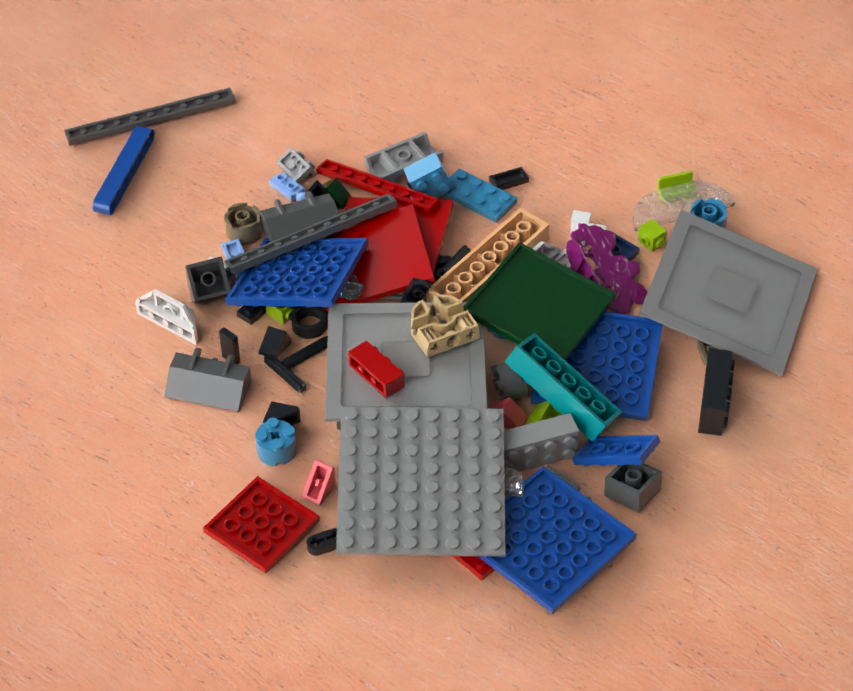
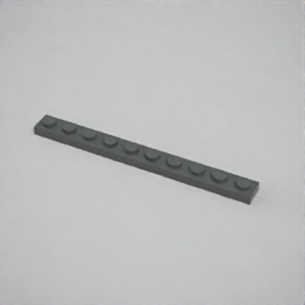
M226 88L65 129L64 132L69 146L133 130L136 126L146 127L236 103L231 88Z
M388 193L225 260V267L232 275L241 273L245 269L260 265L262 262L273 260L279 255L290 253L296 248L307 246L313 241L324 239L330 234L341 232L349 226H355L366 219H372L383 212H389L393 208L398 207L397 200Z

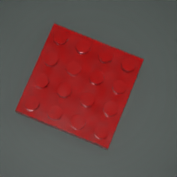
M257 476L203 527V532L266 574L320 521V516Z

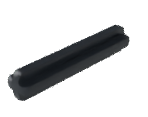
M463 245L440 270V275L443 276L471 251L467 245Z
M324 336L282 360V363L290 369L327 348L328 336Z
M264 356V363L297 392L301 393L306 389V383L280 360Z

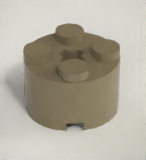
M242 202L228 208L227 213L224 214L226 235L231 241L239 239L242 245L261 238L262 224L258 207L255 205L252 207Z

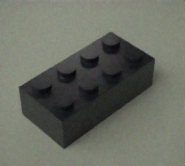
M709 348L698 433L722 436L723 428L727 429L728 417L726 416H729L730 402L728 401H731L732 387L728 386L733 384L734 374L730 371H734L735 360L732 359V351Z

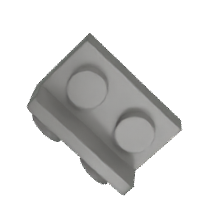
M289 148L276 161L297 183L302 182L310 173L314 177L317 175L313 170L315 166L309 160L305 162L304 159L306 157L299 150L295 152L292 148Z

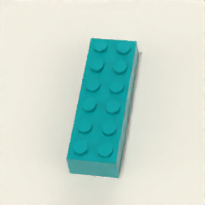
M535 333L518 344L505 360V363L509 365L511 370L519 374L527 384L531 385L557 411L563 415L571 413L577 428L592 442L608 430L622 413L618 407Z

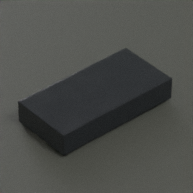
M519 167L489 176V181L492 185L504 190L528 183L529 177L523 168Z
M223 327L219 330L222 357L227 360L228 355L232 354L235 356L233 364H239L238 336Z

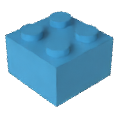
M436 152L404 168L413 190L436 198L454 189L450 176Z

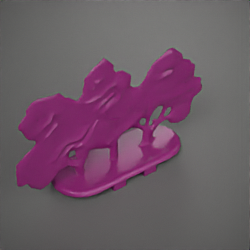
M578 223V229L571 232L570 237L572 240H569L566 245V254L572 266L571 270L607 289L611 288L617 296L608 309L618 314L629 313L631 301L643 305L648 291L642 284L633 280V277L640 272V263L629 261L622 255L614 256L612 254V250L616 245L615 233L604 230L597 225L588 226L585 223ZM588 245H591V247H592L591 251L588 252V253H585V252L587 251L585 248H586ZM586 257L594 261L596 265V268L594 270L592 269Z

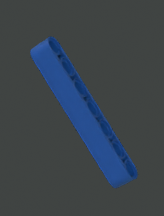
M140 126L134 128L94 198L92 206L94 212L107 215L114 213L153 143L154 129Z

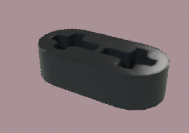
M337 528L309 536L306 542L307 551L311 555L317 556L336 550L337 540L333 537L337 538Z

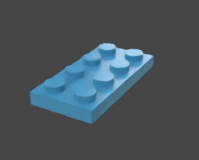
M460 168L450 177L454 189L442 194L495 223L517 203V197Z

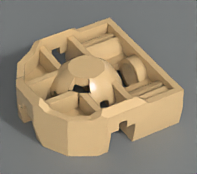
M438 294L433 296V303L429 304V307L424 300H421L415 304L411 311V335L426 357L480 339L478 324L468 310L464 311L463 303L456 297ZM440 320L447 321V323H440Z

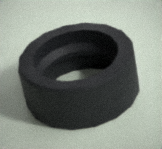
M298 306L291 314L292 330L301 338H317L328 327L327 313L323 307ZM310 316L320 319L317 324L309 326L298 322L302 318Z

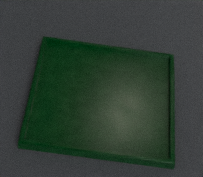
M519 242L464 305V311L468 310L476 322L516 344H520L535 333L567 361L616 299L617 294Z

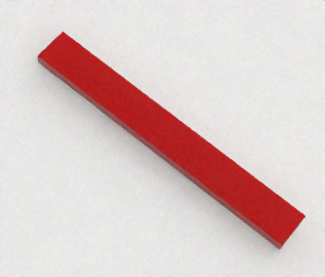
M329 159L324 160L316 168L317 174L331 179L337 177L342 183L380 197L389 193L397 200V203L405 206L413 204L414 209L427 214H431L441 204L438 198Z

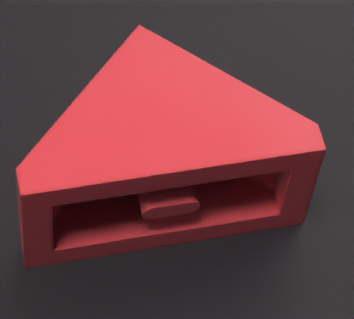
M511 397L492 403L489 409H503L504 427L509 429L523 426L528 419V416Z
M315 460L302 498L321 505L336 485L334 467Z

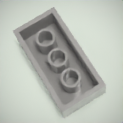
M571 413L504 430V475L515 474L519 471L573 458L578 451L579 430Z

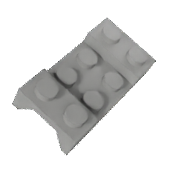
M423 132L364 156L365 168L371 175L395 183L398 181V176L405 173L404 168L435 152L443 163V151L437 152L431 146L427 133Z

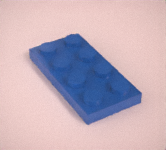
M658 435L599 436L593 442L588 439L572 460L574 465L638 466L645 462L661 441Z

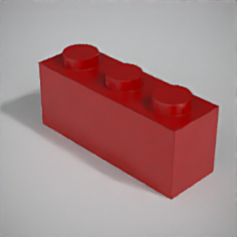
M367 340L348 351V365L383 397L388 398L404 388L405 374L403 370L397 368L388 357L380 353L378 348L372 346Z

